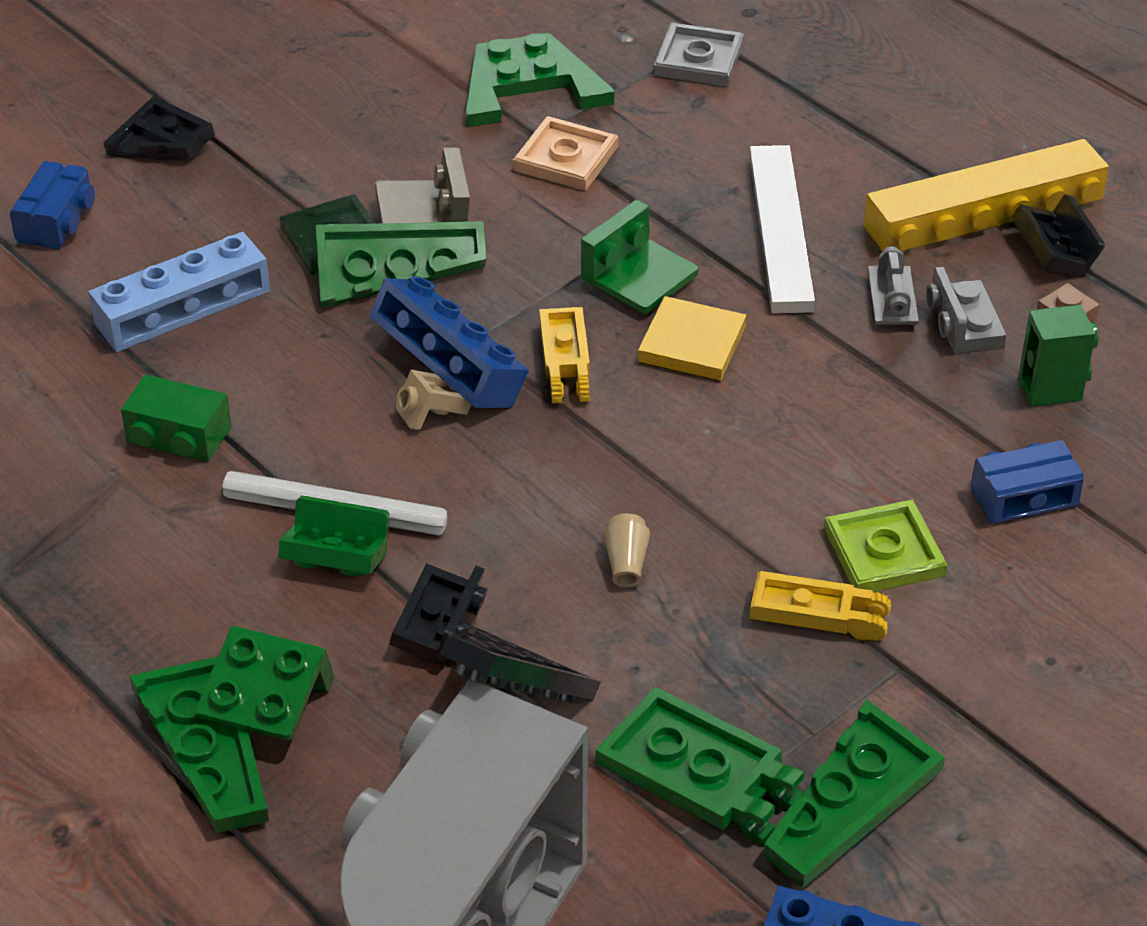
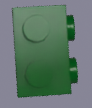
M302 495L296 500L294 525L279 540L278 558L293 560L295 565L303 568H316L319 566L337 568L342 574L348 576L371 574L387 553L390 514L384 509Z

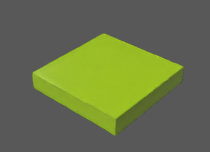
M913 499L833 515L824 519V531L850 584L854 585V588L875 592L946 577L948 565Z

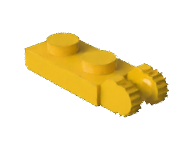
M583 308L539 309L546 379H549L551 403H562L564 390L560 378L577 377L576 395L579 397V402H588L590 400L588 378L590 376V360Z
M760 571L756 578L749 619L844 634L849 632L855 639H868L877 642V640L885 638L888 625L885 621V616L889 615L891 610V599H888V596H885L884 593H874L872 590L854 588V585Z

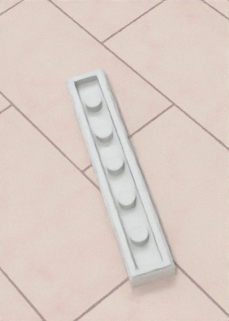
M790 145L750 146L749 159L771 313L814 312L815 298Z

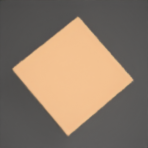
M547 116L513 159V171L586 191L617 150L618 136Z

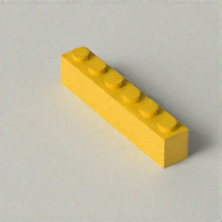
M1085 139L867 193L863 226L882 251L889 246H894L898 250L904 251L1015 222L1012 215L1020 204L1053 212L1065 194L1073 196L1079 205L1103 199L1109 165Z

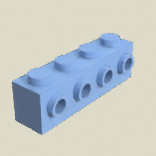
M240 232L199 249L188 251L183 255L160 264L149 266L144 270L121 279L110 281L103 286L88 291L94 324L115 352H119L270 292L267 258L244 232Z

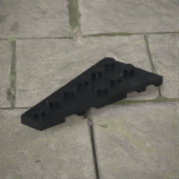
M475 626L448 634L440 655L457 662L455 673L484 685L489 683L502 689L507 687L521 693L526 691L539 697L543 695L554 700L559 698L572 704L575 703L577 697L594 700L601 684L599 680Z

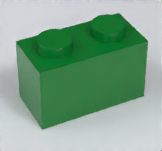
M1082 305L1029 310L1018 379L1031 406L1081 401L1083 399L1086 382L1090 381L1092 376L1090 362L1092 350L1097 348L1099 337L1096 324L1089 321Z
M147 374L143 376L121 408L127 442L206 462L211 460L232 427L226 393Z

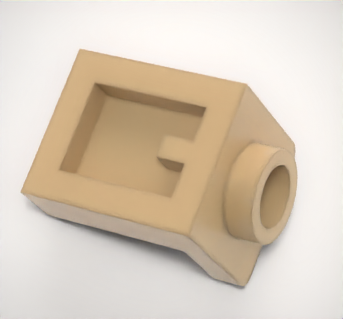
M410 370L404 386L398 392L395 408L410 429L420 430L429 410L439 415H447L449 412L467 415L471 404L437 374Z

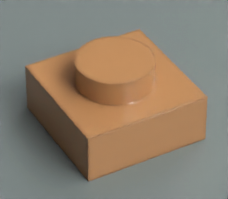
M1067 283L1038 300L1037 309L1082 305L1089 321L1097 318L1100 304Z

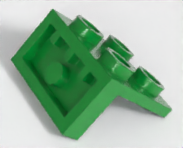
M637 199L581 238V279L643 314L650 312L662 303L664 296L670 297L698 275V266L649 239V206Z
M231 625L197 704L196 713L198 717L284 740H291L311 691L316 690L328 693L335 675L326 649Z

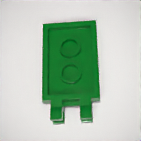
M657 687L595 749L596 764L723 831L733 820L749 839L763 847L775 829L774 825L767 822L775 813V805L761 798L768 791L771 798L778 805L788 810L796 798L802 797L804 794L803 791L796 788L804 779V771L790 765H783L781 749Z

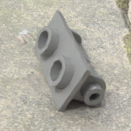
M894 246L886 247L879 256L878 266H868L875 325H918L919 320L910 266H904V254Z

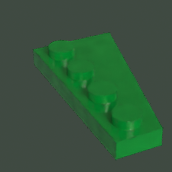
M483 221L315 226L320 309L378 294L385 278L410 280L412 276H417L429 281L483 267L487 260Z
M218 657L129 675L132 690L216 833L269 822L267 805L248 730L201 719L196 713L197 704Z
M866 699L858 710L857 719L849 729L846 728L836 742L835 750L826 763H821L812 775L811 784L802 797L796 798L764 843L763 857L804 888L943 770L945 757Z

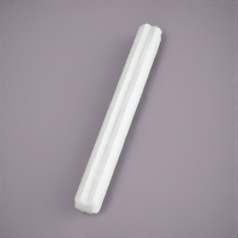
M236 471L227 472L222 484L223 495L226 498L295 510L296 500L303 495L387 510L390 514L389 527L439 536L444 533L447 525V511L441 507Z

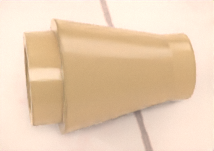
M630 513L618 514L608 521V526L603 531L612 569V581L620 587H634L641 582V571L650 539V530L642 517Z

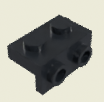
M1065 194L1053 212L1020 204L1012 215L1013 220L1021 231L1022 239L1030 245L1037 256L1038 264L1050 273L1057 274L1062 272L1084 277L1105 247L1104 241L1075 198L1071 195Z
M426 563L392 632L389 645L445 666L448 658L440 655L448 634L471 627L472 624L466 622L468 614L477 616L483 605L488 591L487 588L480 586L485 568L476 565L468 580Z

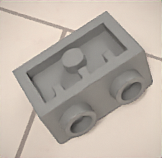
M935 267L932 284H928L926 288L927 303L931 310L935 309L938 316L940 334L943 338L947 337L954 354L1004 348L1006 333L982 281L974 280L951 283L944 267Z

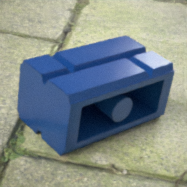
M44 161L9 213L14 238L18 243L30 245L39 243L42 247L59 249L69 234L76 233L79 226V217L84 209L92 207L95 199V189L93 185H90L89 174L85 167L69 164L64 167L62 163Z
M1063 440L1047 444L1037 442L1023 449L1004 453L993 451L985 454L983 457L976 458L972 473L971 491L978 504L982 505V510L989 523L995 524L1079 505L1084 477L1081 468L1076 460L1072 459V454Z

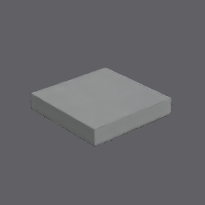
M671 23L654 63V76L728 87L744 44V34Z

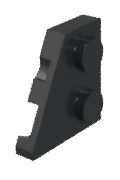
M153 96L103 144L106 153L110 156L191 159L215 133L212 123Z

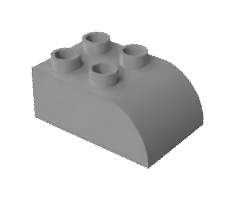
M469 679L443 715L432 710H426L415 720L402 747L400 757L402 771L387 791L383 793L374 788H367L351 806L342 828L340 840L341 848L346 852L341 872V896L345 926H547L586 866L588 839V727Z

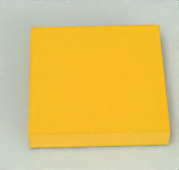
M664 296L638 349V362L721 381L745 330L747 315Z

